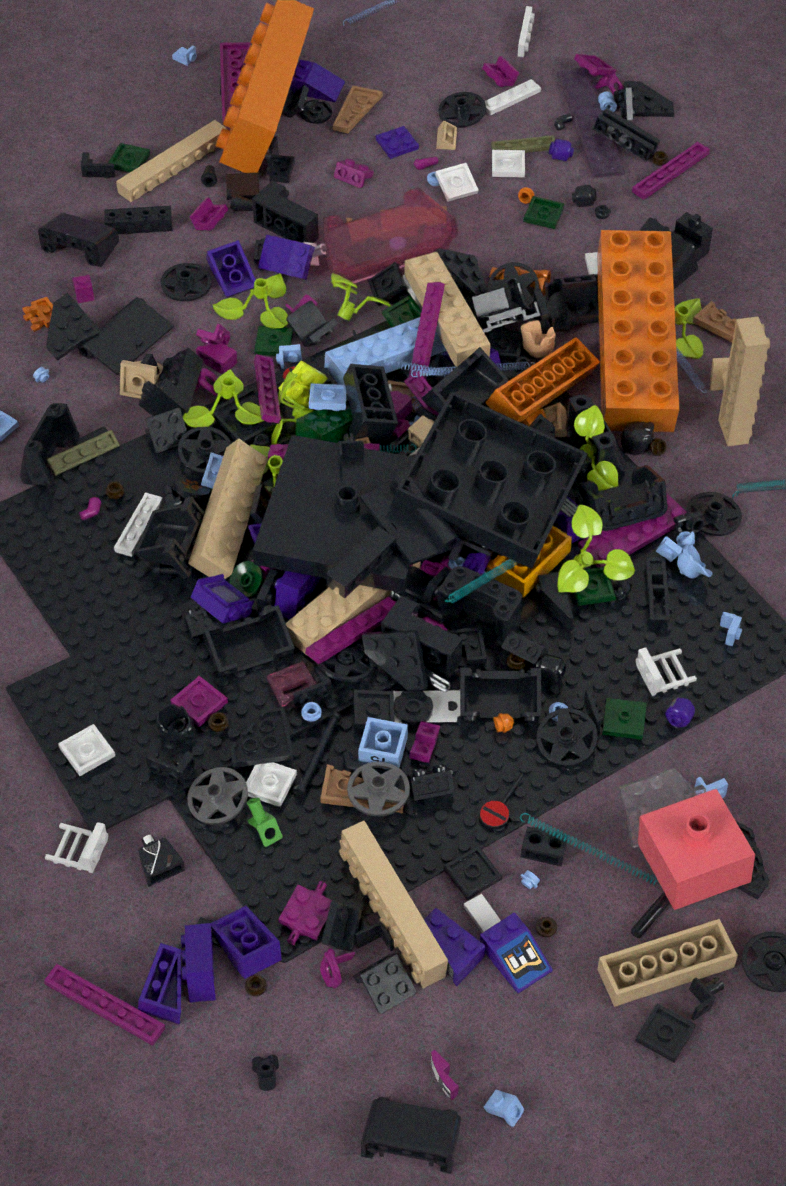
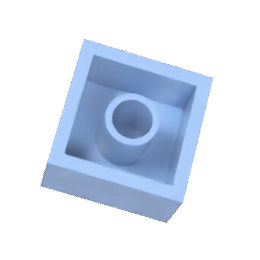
M368 717L358 750L359 761L365 764L387 762L399 768L407 742L408 725Z

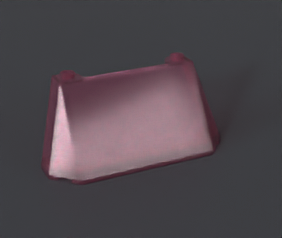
M419 187L405 192L403 196L404 204L343 224L341 217L338 215L325 217L323 220L326 260L330 275L335 273L357 284L369 280L394 262L399 264L400 269L405 268V260L434 253L438 248L449 250L450 243L459 234L456 219Z

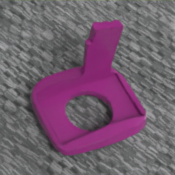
M202 368L195 392L202 386L213 395L218 396L213 386L205 379V376L209 377L214 383L218 377L210 370Z
M328 949L324 953L320 964V971L328 987L335 989L340 986L342 979L338 964L352 960L355 955L354 951L335 957L333 949ZM329 966H330V968H331L332 977H331V975H330V973H329V969H328Z

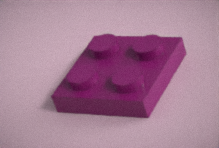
M576 54L574 58L580 67L588 69L589 73L593 76H611L617 71L596 55Z
M200 676L170 700L171 704L178 707L183 706L198 727L206 722L213 713H216L228 703L226 696Z

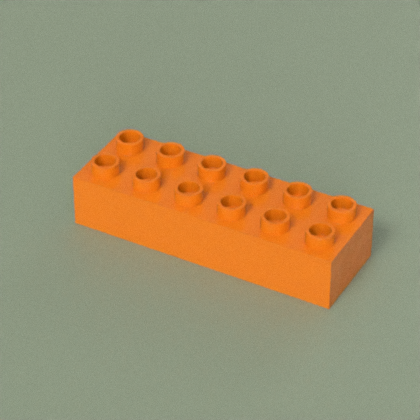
M276 0L275 5L266 2L260 21L267 24L265 25L260 22L255 28L250 42L252 46L250 45L244 60L245 66L243 65L237 80L239 85L236 86L230 101L232 106L229 107L223 125L229 127L230 131L222 128L216 143V147L223 149L220 163L244 173L258 172L275 135L314 8L296 0Z
M601 230L597 253L601 413L611 431H623L625 426L632 422H652L654 424V432H674L679 413L671 232Z

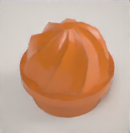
M528 187L520 189L518 193L520 202L524 204L530 203L532 197L535 196L533 190Z
M499 713L498 716L494 717V724L498 733L502 731L506 733L512 729L514 720L509 714Z

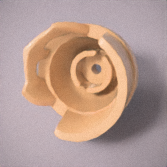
M538 320L529 321L521 326L523 348L530 356L543 359L552 353L556 335L553 327L548 330L547 334H542L541 325Z

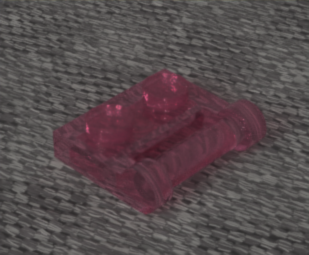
M303 661L267 676V681L281 707L288 705V702L293 700V693L316 684ZM304 683L308 685L286 695L283 693Z

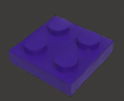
M405 126L376 135V141L390 159L419 149V144Z

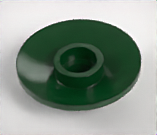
M252 561L240 563L232 572L230 584L247 598L252 597L257 593L262 584L263 574L260 566L254 565Z

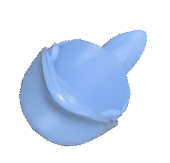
M692 531L678 543L683 548L678 555L677 561L680 573L688 578H696L701 574L711 577L712 571L705 568L706 565L701 562L698 551L692 545L695 540V534Z

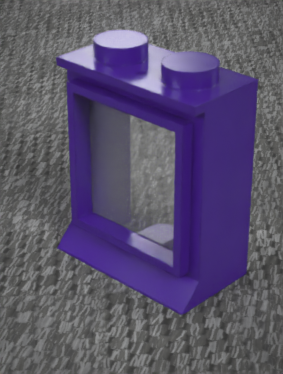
M223 574L198 579L191 595L195 602L221 623L247 618L251 614V608L254 604V600L250 601L249 598L228 583Z

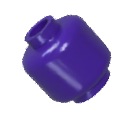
M556 139L554 142H551L549 155H551L552 159L567 161L569 157L573 156L574 148L571 147L570 141Z
M675 698L666 710V719L673 726L686 727L695 714V708L689 699Z

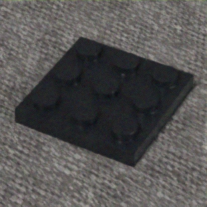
M256 387L237 396L241 406L245 402L255 403L260 406L258 389ZM234 398L217 406L212 414L217 423L234 441L240 439L246 444L254 441L255 437L259 434H267L273 431L277 423H268L266 421L252 425L239 422L235 417V412L238 408Z

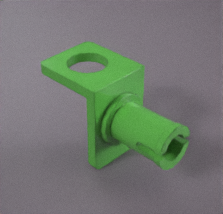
M256 797L249 800L247 805L253 817L247 821L257 829L263 845L267 847L282 839L283 836L275 817L264 811L260 799ZM268 828H274L275 835L271 839L265 837V831Z

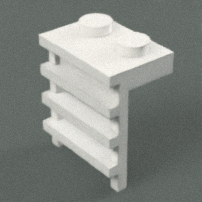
M647 648L639 649L636 666L652 696H655L657 692L662 691L665 693L667 689H678V686H688L689 683L696 681L697 678L695 676H686L676 655L682 653L680 648L652 657ZM669 657L681 680L677 681L665 658ZM659 660L670 683L665 684L654 663L655 661Z
M97 822L93 832H91L90 830L60 823L59 828L66 831L55 855L46 854L45 860L93 873L108 840L105 824ZM71 833H77L67 858H60ZM83 835L89 836L78 862L72 861Z

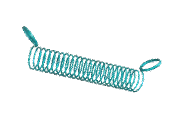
M773 480V481H769V482H768V481H767V482H766V481H765V482H764V481H763V482L761 481V483H760V481H759V483H758V482H757V483H756V482H755V483L753 482L752 486H751V484H750V487H749V484H748V487H747V485H746V490H747V488H748V490H749V488H750V490H751V488H752V490H753V488H754V490H755V487H756V490H757V487H758V490H759V487H760V490H761V487H762V490H763V487H764V490H765V486H766V490H767V486H768V490H769V486H770V485L772 486V484H773V486H774V483H775V485H776V483H777V485H778V482H779V485H780V482H781V485H782V481H783V484H784V481H785V480H777V481H776V480H775V481Z

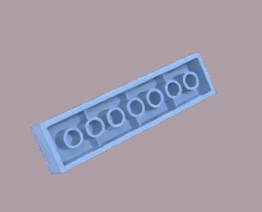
M420 317L327 351L325 353L324 368L328 367L329 374L338 385H345L343 377L350 364L383 366L385 373L398 369L397 361L400 363L399 368H401L403 362L410 364L412 362ZM435 333L431 356L446 351L437 333Z

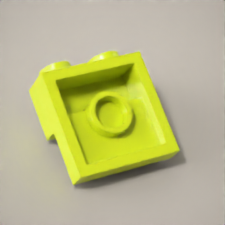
M300 361L292 371L298 376L290 384L286 391V396L298 404L309 408L311 383L324 384L328 378L325 374ZM282 383L281 386L279 387V389H280L281 392H282L283 383Z

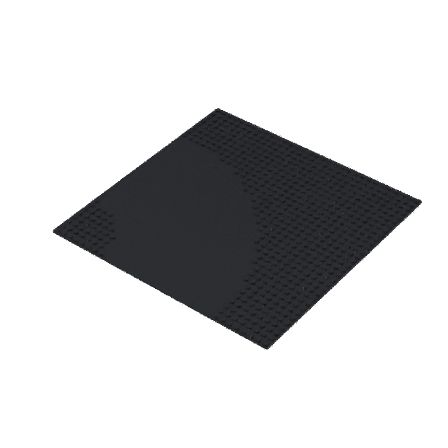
M458 286L464 298L470 297V292L464 286L462 288ZM386 320L356 335L359 340L392 327ZM504 325L496 328L508 330ZM485 332L484 334L488 339L489 332ZM352 336L301 361L315 369L324 368L325 353L354 342V337ZM522 346L520 357H526L530 359V362L536 364L538 361L530 356ZM436 355L431 356L429 365L434 360ZM500 359L501 364L505 365V371L502 370V373L506 377L518 372L515 370V366L513 371L512 364H507H515V361ZM297 362V363H295V364H293V365H290V366H288V367L297 366L299 362ZM286 368L275 373L276 382L283 380L282 373ZM398 369L386 373L387 381L404 383L406 380ZM428 374L427 377L436 386L438 384L435 381L436 377L433 375L429 376ZM330 375L331 384H337V382ZM257 381L244 387L241 393L253 387L257 388ZM281 384L277 385V393H279ZM566 391L541 409L544 410V408L561 403L566 409L567 416L568 401L571 396ZM223 397L220 398L217 406L225 403L230 399H225ZM215 401L208 405H205L204 407H206L210 411ZM280 403L279 407L282 416L285 419H295L292 416L293 408ZM216 420L209 426L222 431L231 443L235 442ZM286 422L282 426L277 443L292 435H296L295 422ZM185 423L187 432L195 428ZM273 431L266 434L269 436L270 439ZM200 432L189 436V439L197 440ZM211 433L213 440H223L220 436ZM569 433L567 437H555V439L579 450L583 445L587 444L585 437L574 438ZM144 434L54 476L55 481L52 486L35 485L0 502V555L70 656L192 600L191 595L198 579L209 577L196 568H193V577L182 579L180 575L173 574L154 576L155 563L142 561L136 553L131 557L117 553L114 550V546L145 492L162 497L163 503L160 509L165 508L164 504L167 503L163 494V487L168 485L173 487L176 477L183 475L200 480L203 479L204 474L195 473L182 464L178 456V446L156 453L152 440ZM390 438L385 448L394 440ZM597 448V454L595 455V458H596V459H595V462L597 461L598 448ZM621 448L620 451L626 462V468L618 472L619 486L632 483L631 474L638 468ZM182 449L183 456L188 462L192 454ZM204 463L198 468L206 469L207 464ZM270 469L263 474L260 482L265 487L272 477ZM588 479L573 484L567 497L574 503L576 496L580 495L578 483L588 481ZM111 482H119L124 487V495L118 499L109 498L106 495L107 485ZM210 488L207 499L198 501V498H194L204 513L213 490L212 488ZM98 497L101 501L99 513L83 521L79 512L88 509L90 498ZM673 529L629 555L635 568V573L627 579L631 591L626 599L618 600L615 597V601L577 606L574 593L566 592L574 617L572 630H568L541 602L540 596L536 595L535 587L524 598L522 597L520 627L516 633L545 647L549 651V655L562 658L564 664H566V672L563 679H559L557 682L541 679V717L537 718L536 722H525V719H513L512 729L506 733H503V731L497 732L494 718H476L474 722H466L464 718L458 716L457 722H426L440 726L438 738L429 763L409 758L419 725H408L407 742L399 768L408 779V774H412V770L424 768V770L429 771L432 770V766L444 764V766L453 770L452 779L455 793L414 801L411 782L408 779L410 786L409 797L404 804L403 813L395 812L387 816H370L360 812L355 807L321 803L327 764L334 766V769L340 771L346 770L342 758V753L345 751H351L353 759L359 761L358 750L365 728H354L352 706L339 713L342 718L336 724L309 780L305 796L295 794L294 788L299 784L330 719L290 738L294 754L293 760L274 762L297 770V775L281 807L260 800L264 811L275 817L283 836L282 839L265 847L257 829L248 823L247 820L252 818L253 815L247 802L253 799L252 797L248 796L244 808L235 818L218 825L202 823L193 816L187 801L189 789L169 798V800L242 906H247L279 940L281 962L286 963L321 943L325 930L324 926L317 941L308 936L299 935L295 945L287 942L292 931L287 926L278 923V920L297 885L315 891L319 881H323V883L327 884L322 894L324 897L340 902L348 907L359 908L362 910L361 914L365 916L373 913L369 897L362 893L357 877L354 878L349 870V863L347 860L344 861L339 853L342 830L365 821L408 893L444 872L443 865L476 846H479L482 850L527 824L529 815L530 820L532 817L536 819L785 675L786 622L700 531L694 532L695 543L693 546L698 551L701 562L706 565L705 568L712 571V576L707 577L701 574L696 578H688L680 573L677 565L678 556L672 562L665 558L670 621H650L646 557H663L656 550L665 537H668L677 544V536ZM250 533L243 536L233 570L240 563L253 560L255 543ZM585 538L571 543L570 553L548 574L560 572L565 562L574 560V557L581 553L578 548V542ZM446 551L428 558L427 561L440 563L444 555L450 556V552ZM594 564V565H591V566H589V567L584 568L583 570L593 569V568H598V567ZM162 565V567H173L170 565ZM231 575L225 578L227 582H230ZM610 579L613 590L617 591L619 588L617 581ZM432 600L429 604L437 608V601ZM418 612V617H426L422 613ZM723 612L742 617L740 624L742 633L739 640L735 639L733 646L725 644L729 629L720 626ZM462 613L459 619L451 616L447 618L446 622L443 621L442 624L447 630L481 627L487 663L467 665L465 650L462 649L461 663L450 678L433 671L451 682V687L448 691L460 690V668H471V670H474V673H476V669H480V671H514L507 666V658L511 653L497 646L498 637L493 635L495 626L465 613ZM647 648L652 657L680 648L682 653L676 655L686 676H695L697 678L696 681L689 683L688 686H678V689H667L665 693L662 691L657 692L655 696H652L636 666L639 649ZM669 657L665 658L677 681L681 680ZM659 660L655 661L654 663L665 684L670 683ZM527 661L525 668L522 670H524V673L531 671V668H536V664L534 665ZM398 683L384 691H405L406 689ZM428 683V688H426L425 690H421V691H442V690H440V689H438L437 687H435V686L431 685L430 683ZM590 689L591 695L596 697L597 711L601 712L603 717L600 732H597L598 740L594 752L587 760L578 765L559 766L551 763L542 755L537 744V730L540 723L549 714V707L553 703L561 702L565 704V700L585 696V690ZM607 698L646 703L643 740L602 735ZM675 698L689 699L695 708V714L686 727L673 726L666 719V710ZM448 702L449 711L457 709L458 705L456 702ZM549 720L544 728L556 727L557 721ZM589 734L583 739L588 750L593 741V734ZM541 739L543 748L551 755L553 744ZM569 752L561 761H572L580 757ZM255 765L231 767L230 769L237 771L247 782ZM373 768L380 775L389 771V769ZM224 773L226 783L239 780L231 774ZM523 773V778L505 802L510 810L508 822L499 828H490L484 825L479 818L481 806L490 800L502 801L518 776ZM400 777L395 787L405 791V785ZM211 778L201 782L198 786L209 785ZM243 792L232 799L236 808L242 799ZM193 798L194 809L197 813L202 802ZM217 811L209 819H219L226 815ZM268 828L265 831V837L267 839L274 837V828Z

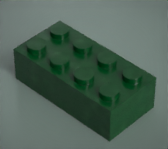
M346 395V410H314L296 419L295 436L333 443L343 441V436L347 433L348 438H350L348 429L353 418L348 396Z

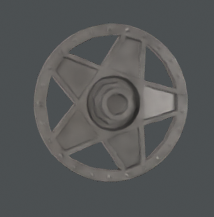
M371 762L362 765L353 772L347 787L348 797L352 805L360 812L370 816H387L395 813L406 803L410 790L409 781L405 773L397 766L387 762ZM382 767L390 770L380 775L373 768ZM362 773L364 783L352 787L354 780ZM400 777L405 785V793L395 787ZM356 799H368L369 809L360 805ZM386 801L398 803L392 808L382 810Z
M226 767L213 768L202 773L192 783L188 792V807L193 816L202 823L209 825L223 824L235 818L242 811L247 802L248 788L244 778L237 771ZM224 773L231 774L239 780L226 783ZM211 775L209 785L198 786L205 778ZM243 791L242 799L236 808L232 799ZM193 798L202 802L198 813L194 809ZM217 811L226 815L219 819H209Z

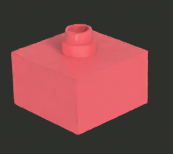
M717 789L640 816L638 845L674 910L751 882L755 853Z

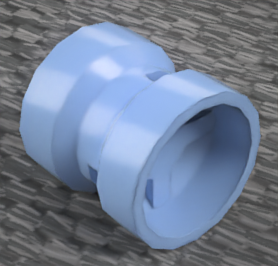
M603 92L598 96L602 112L605 109H609L612 112L616 110L617 106L611 92Z

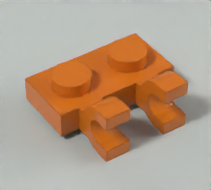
M47 297L31 302L30 307L22 308L25 313L23 315L25 321L30 320L33 324L31 326L33 332L40 330L43 325L49 328L53 304Z

